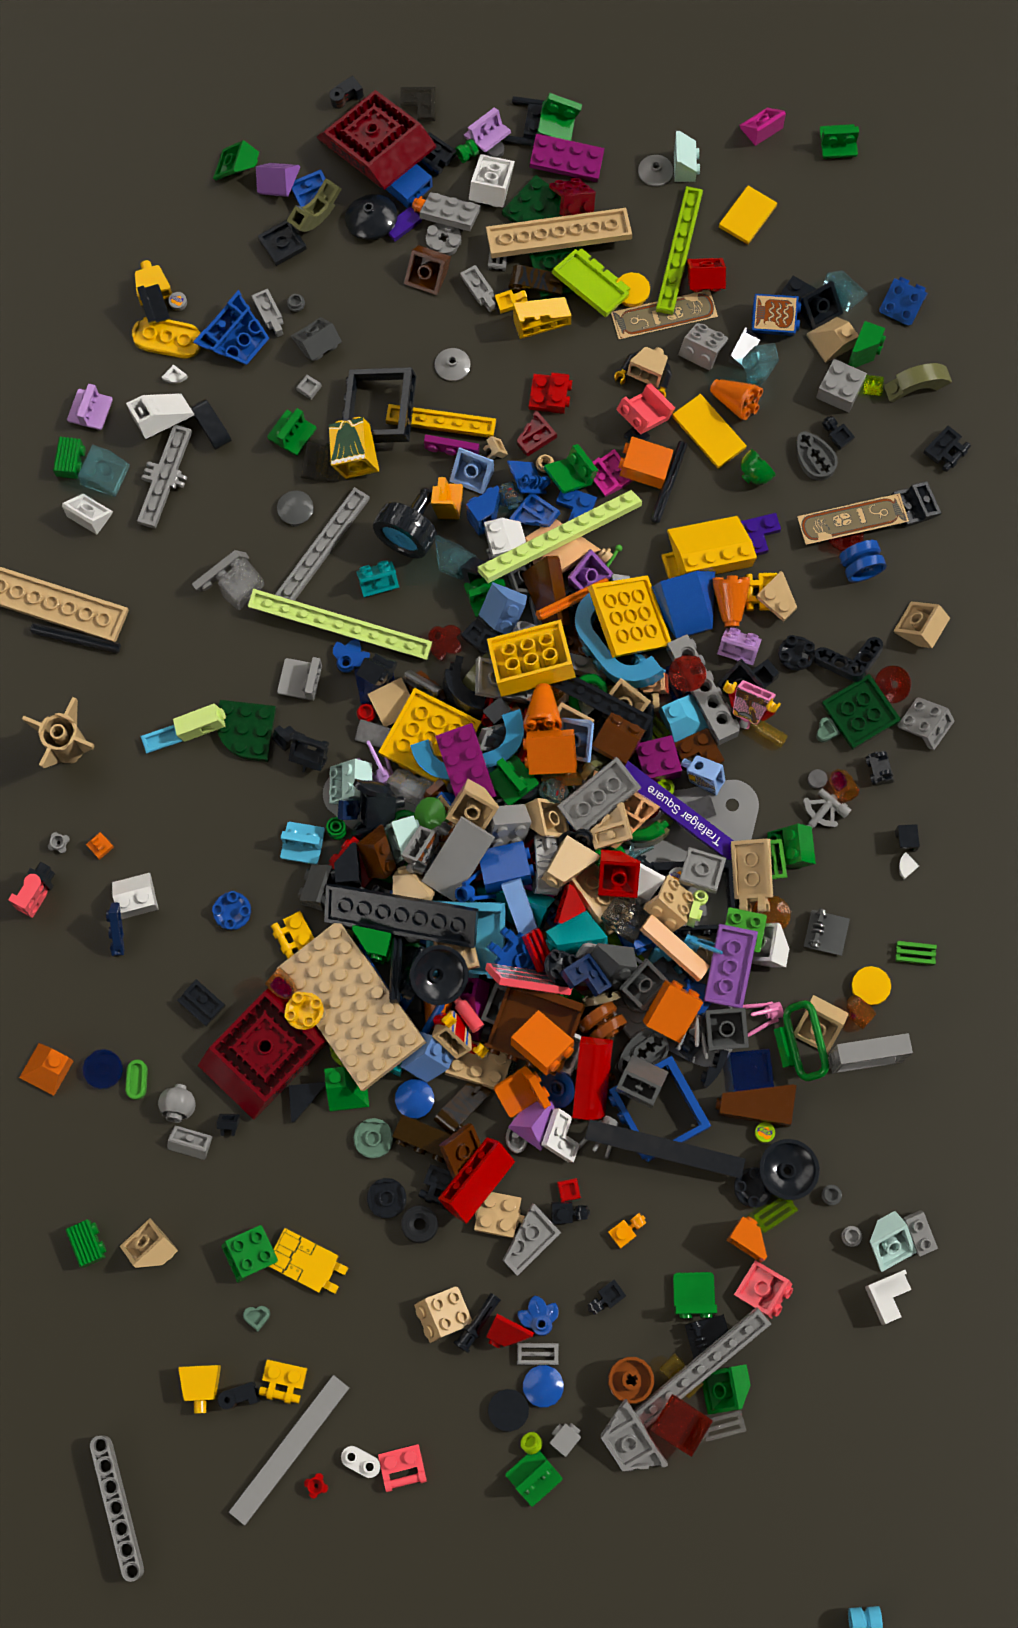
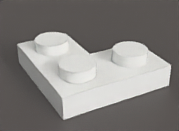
M554 1108L541 1145L565 1161L574 1162L580 1144L567 1136L572 1116L559 1108Z

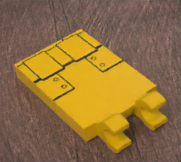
M284 1228L273 1249L278 1262L269 1266L319 1293L322 1288H325L336 1294L339 1286L329 1281L334 1270L343 1275L348 1270V1267L336 1262L339 1257L338 1255Z

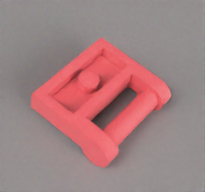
M419 1444L378 1454L386 1493L393 1491V1488L417 1482L421 1484L427 1482ZM414 1467L418 1469L417 1474L390 1480L389 1474Z

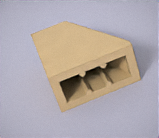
M567 835L560 843L541 879L550 887L559 889L592 867L600 858V855Z

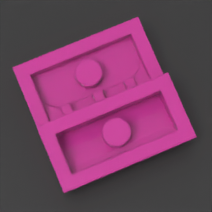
M615 449L601 459L598 457L593 461V464L598 469L594 482L605 497L634 481L619 476L621 468H618L621 457Z

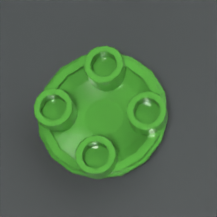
M426 797L416 807L415 820L417 819L422 827L432 830L440 826L443 821L446 823L449 821L445 819L447 815L445 807L437 797Z

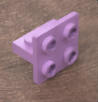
M493 108L468 127L469 131L464 134V138L467 140L472 139L479 149L487 152L507 137L511 130L502 124L499 110Z
M88 384L86 390L78 389L67 420L70 423L102 430L113 399L110 396L99 394L95 385Z
M734 627L726 628L717 654L737 661L742 659L746 664L753 665L762 639L753 633H748V635L741 633V630Z

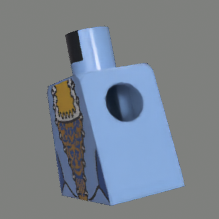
M698 755L695 756L693 761L683 759L681 762V768L688 773L691 783L717 796L725 782L722 764Z

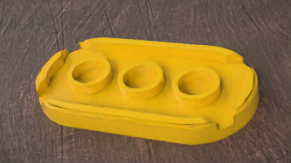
M144 317L140 322L137 321L132 329L135 345L144 351L185 359L195 356L202 348V346L193 343L200 335V331L196 326L189 323L168 319L149 325L147 317Z

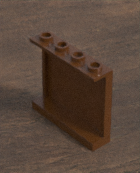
M507 986L488 1042L484 1046L489 1048V1053L498 1056L500 1053H503L511 1061L518 1062L520 1059L526 1061V1066L537 1069L536 1066L511 1046V1037L539 1010L574 1040L585 1005L554 993ZM566 1058L560 1062L561 1064L555 1072L551 1071L549 1074L554 1076L556 1073L562 1074Z

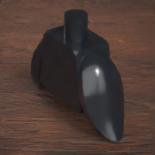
M355 778L353 785L361 792L360 822L353 828L351 836L359 840L366 837L379 825L385 827L390 821L395 819L396 809L405 807L404 797H396L390 787L382 782Z

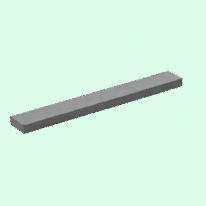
M355 487L278 589L275 594L276 596L293 601L297 599L370 499L368 495Z
M758 1307L634 1409L645 1428L650 1426L771 1325V1322Z
M335 1375L331 1377L229 1511L243 1525L249 1522L350 1389Z

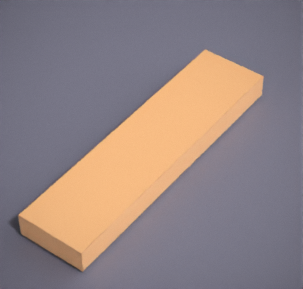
M650 915L640 931L697 982L700 981L710 966L655 916Z

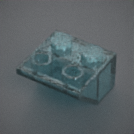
M775 343L756 345L743 357L742 365L747 374L746 383L755 384L760 387L767 380L779 361Z

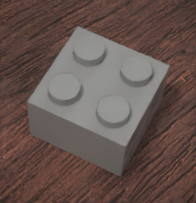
M833 359L818 389L816 398L849 413L864 384L867 373Z
M525 804L499 806L485 831L495 836L489 848L520 841L524 842L532 823Z

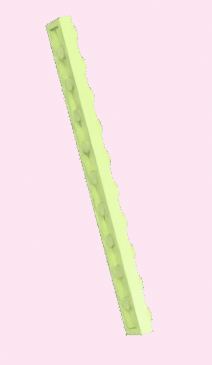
M630 490L478 566V572L490 583L641 507L642 500Z
M253 589L248 607L424 660L428 659L432 646V641L256 589Z

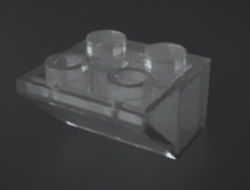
M245 557L236 561L232 569L228 573L223 574L218 582L223 597L237 610H240L250 600L253 589L260 590L265 585L263 578Z

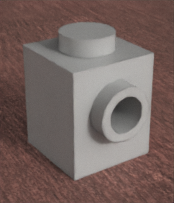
M566 1423L563 1426L559 1424L551 1433L554 1437L550 1444L566 1457L580 1440V1430L572 1423L569 1426Z

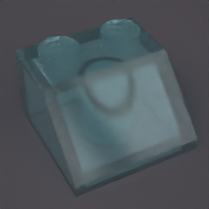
M92 444L78 474V478L83 486L116 497L130 464L110 450Z

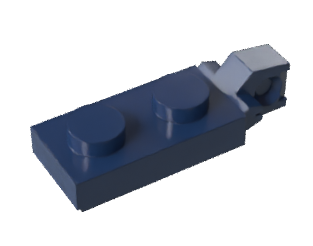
M114 902L111 903L110 910L106 912L107 922H110L111 926L109 927V939L113 940L110 944L112 956L124 955L125 952L120 903Z

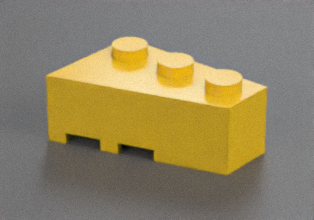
M565 297L513 303V320L520 339L571 325V313Z

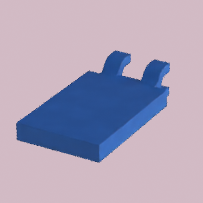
M504 926L499 933L508 942L502 948L492 941L487 946L497 956L494 962L498 965L536 970L522 939L524 934L521 932L515 935L514 932Z

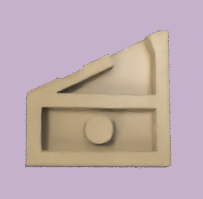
M782 571L756 596L762 604L783 622L797 609Z
M623 802L618 803L617 807L610 814H607L601 823L596 824L590 830L593 835L595 850L633 839Z

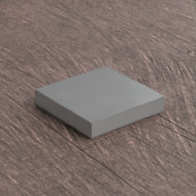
M689 847L679 883L716 894L726 858Z

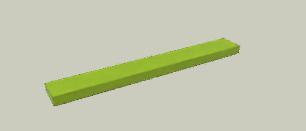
M688 186L685 188L656 312L669 315L674 314L703 194L702 189Z

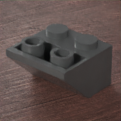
M632 1055L617 1085L616 1092L652 1108L668 1075V1071Z

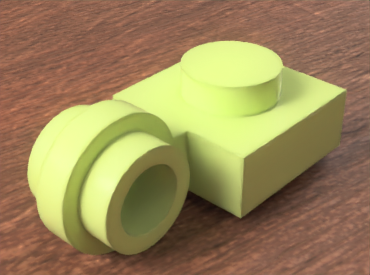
M697 890L693 893L694 900L686 926L694 928L695 922H700L703 910L699 908L708 901V894L704 890Z

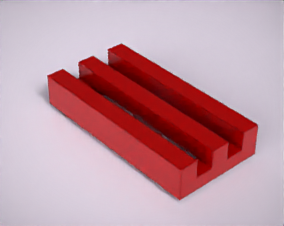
M535 928L522 936V939L536 971L542 972L545 969V958L550 951L540 928Z

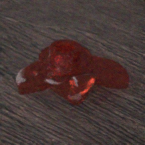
M447 625L443 628L436 626L429 631L428 637L432 641L431 651L437 659L443 661L447 652L452 654L461 652V643L456 638L461 630L457 626ZM437 633H441L440 639L435 638Z

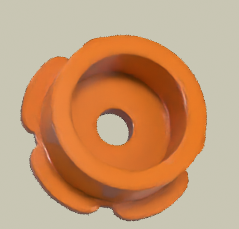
M422 196L418 199L415 198L412 208L416 213H420L426 201L422 199Z

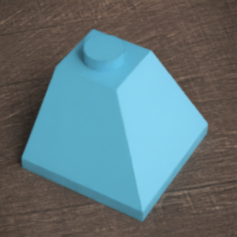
M693 694L677 699L659 709L662 720L669 734L672 735L674 743L708 728Z

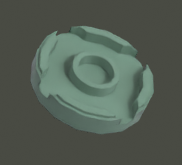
M377 1118L366 1119L355 1129L353 1136L354 1145L364 1157L371 1159L380 1158L388 1153L393 1144V1132L383 1120Z

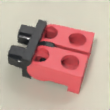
M42 862L38 864L35 870L32 868L28 870L27 873L29 875L25 877L24 885L16 896L12 893L8 899L16 910L31 918L36 914L48 890L51 891L54 886L51 880L55 873L51 870L50 866Z

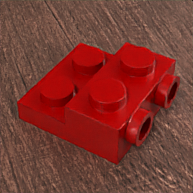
M553 372L551 376L533 374L529 410L565 414V407H569L570 396H567V393L571 391L573 381L569 380V374Z

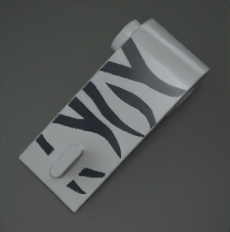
M535 835L536 873L532 879V892L534 894L558 895L562 887L559 889L550 887L541 879L558 849L557 838Z

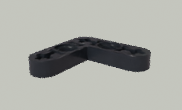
M878 637L869 638L853 660L829 648L820 647L815 651L814 661L817 665L844 678L859 682L865 677L882 653L883 641ZM866 656L870 658V661L863 662L860 658ZM842 662L844 666L837 667L834 663ZM858 666H859V667H860L859 672H857L856 674H854L853 672H856L857 669H858Z

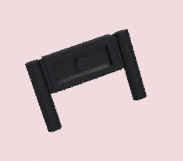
M513 96L512 103L529 106L524 136L508 135L505 137L506 143L534 146L542 104L545 100Z

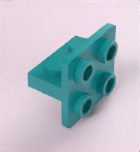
M387 560L378 562L376 566L370 567V565L360 567V570L356 571L363 597L399 588L394 565Z

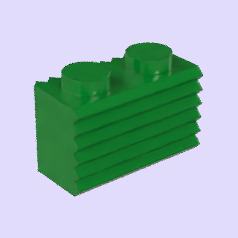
M59 437L53 467L56 477L78 479L79 473H82L83 464L81 458L85 456L86 448L81 439Z
M87 1219L65 1229L79 1267L85 1268L106 1258L104 1253L107 1250L103 1241L99 1242L97 1234H99V1229L95 1222L92 1223L91 1220Z

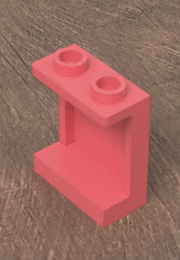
M650 383L646 385L641 394L631 399L627 397L622 398L616 410L640 434H643L668 421L675 407Z

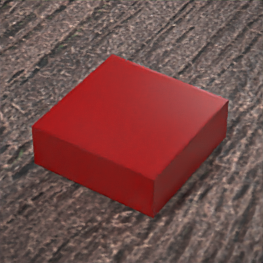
M577 1178L557 1182L561 1202L581 1199Z

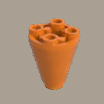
M716 379L711 385L710 392L740 419L747 420L751 414L755 415L758 412V402L763 394V388L750 383Z
M730 575L725 580L722 577L713 578V589L724 627H739L750 588V577H740L738 579V576Z
M540 683L536 685L523 721V727L526 732L562 729V721L554 693L549 684Z

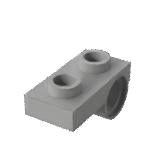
M922 1210L902 1218L908 1226L919 1257L938 1249Z

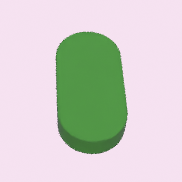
M133 1060L127 1066L125 1091L127 1096L133 1100H139L146 1094L148 1068L141 1060Z

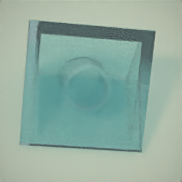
M843 270L828 272L825 277L824 284L830 281L834 282L840 304L847 312L868 294Z
M436 535L435 543L439 571L460 580L464 579L461 566L472 557L476 558V555L461 545Z

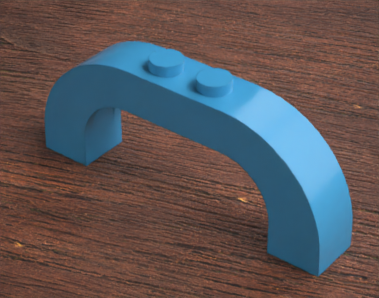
M588 593L577 607L575 626L579 641L583 646L581 648L587 657L591 656L595 668L598 671L601 669L607 678L615 684L622 678L634 688H643L664 677L663 669L652 656L636 665H625L616 658H612L609 649L592 628L598 616L590 593Z
M520 709L502 715L506 728L505 739L498 748L483 753L489 774L497 768L496 762L503 757L505 761H508L514 755H517L523 746V738L526 737V731L523 727L524 716ZM429 739L410 745L416 762L423 770L435 778L450 781L445 764L436 757Z

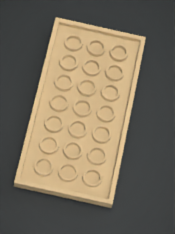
M339 923L332 924L277 967L294 993H313L321 999L324 1012L323 1017L316 1026L361 1091L367 1090L427 1043L400 1004L389 1002L388 987L344 925Z

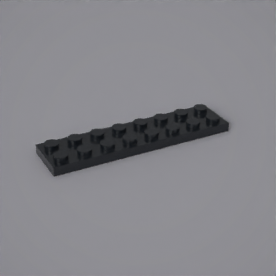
M328 883L325 894L324 922L339 923L349 927L355 925L400 936L474 948L476 946L479 909Z

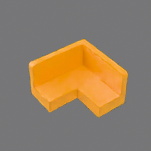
M439 477L438 486H433L431 505L438 519H460L463 485L448 484L446 477Z

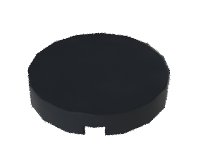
M392 1178L377 1180L367 1192L368 1207L374 1215L380 1218L390 1219L396 1217L406 1206L407 1195L405 1189L398 1181Z
M505 1389L499 1391L492 1397L489 1403L488 1414L490 1421L502 1431L511 1432L518 1430L525 1424L529 1415L527 1400L516 1390Z

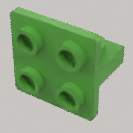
M731 907L728 908L725 925L758 931L754 952L760 953L767 915Z

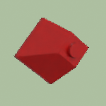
M601 850L598 895L637 898L640 861L622 851Z
M498 1313L487 1334V1338L490 1339L489 1344L500 1348L501 1345L507 1347L531 1339L534 1336V1332Z

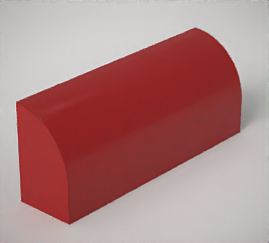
M581 1036L572 1118L596 1120L605 1116L613 1040Z
M487 1137L440 1195L439 1201L451 1214L467 1224L515 1163L514 1159L499 1141Z

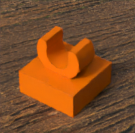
M101 832L86 844L99 860L114 848Z

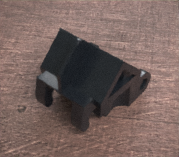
M295 731L292 736L288 761L303 765L302 772L304 773L308 767L321 771L328 759L326 755L329 749V742L325 740L319 741ZM308 745L317 749L315 751L308 749Z

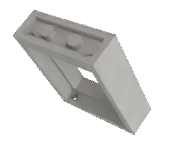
M909 1033L837 1044L829 1053V1069L832 1068V1073L903 1063L913 1053Z

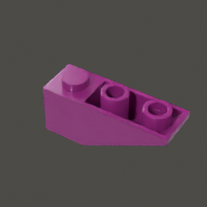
M468 978L467 986L460 998L462 1000L466 999L481 1019L487 1005L490 983L479 978ZM482 1028L475 1033L471 1031V1040H481Z

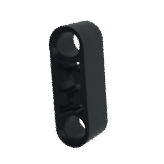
M206 398L190 407L195 419L215 450L232 441Z

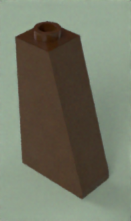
M546 556L521 574L537 611L566 597L559 556ZM568 608L541 620L542 624L561 620L565 632V628L571 625Z
M792 1084L722 1093L721 1098L716 1100L715 1110H719L718 1116L790 1127L797 1085Z

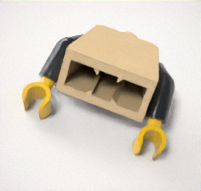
M644 347L641 351L627 356L621 366L622 370L614 375L615 381L618 377H623L620 384H624L626 374L644 383H651L655 388L660 386L658 391L666 398L665 389H668L672 376L670 365L666 363L668 357L664 355V351L659 347H656L654 350Z

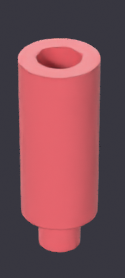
M459 997L453 1001L456 1005L454 1009L472 1033L477 1032L484 1026V1023L466 999L462 1000Z

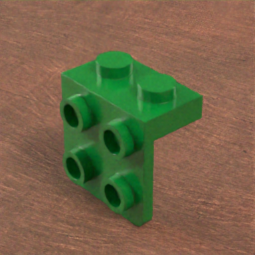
M694 1272L675 1273L673 1275L674 1315H680V1318H692V1314H700V1318H712V1314L717 1313L713 1273Z

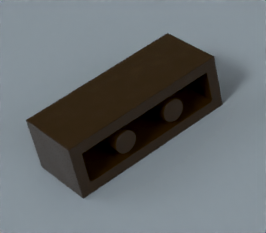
M402 1114L392 1137L396 1140V1144L405 1148L407 1145L414 1147L413 1151L421 1155H425V1153L433 1155V1160L443 1163L445 1159L439 1145L451 1135Z

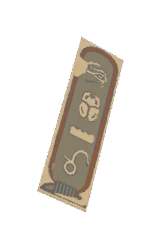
M710 289L677 297L673 315L656 312L657 302L611 312L618 339L718 317Z
M900 493L797 516L806 545L909 521Z

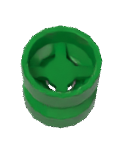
M472 139L467 140L464 145L455 147L457 156L462 163L467 162L469 157L479 155L478 147Z
M338 817L328 820L326 828L330 838L333 840L343 839L347 833L345 822L339 820Z

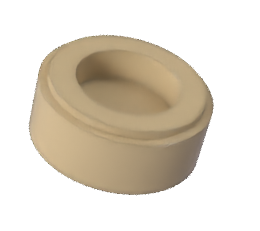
M651 693L650 704L654 705V712H658L659 693Z

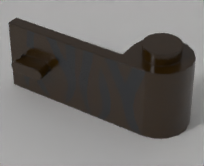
M515 265L512 267L508 288L514 294L523 290L526 291V288L561 295L564 283L550 271Z
M468 1082L435 1116L434 1121L448 1134L453 1135L463 1127L465 1120L491 1094V1091L481 1084Z

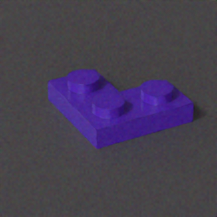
M773 513L741 521L753 543L756 556L768 553L769 549L764 536L781 532L777 514Z

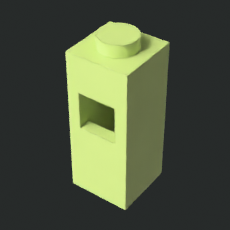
M215 704L173 719L176 735L184 742L226 727L224 719H226L225 712Z

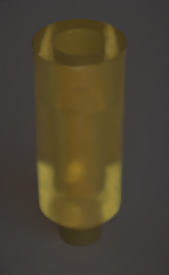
M765 721L751 724V726L756 728V733L781 748L788 738V735Z

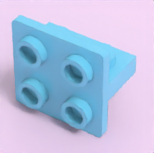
M287 822L286 831H282L281 835L283 842L281 859L318 865L325 828Z

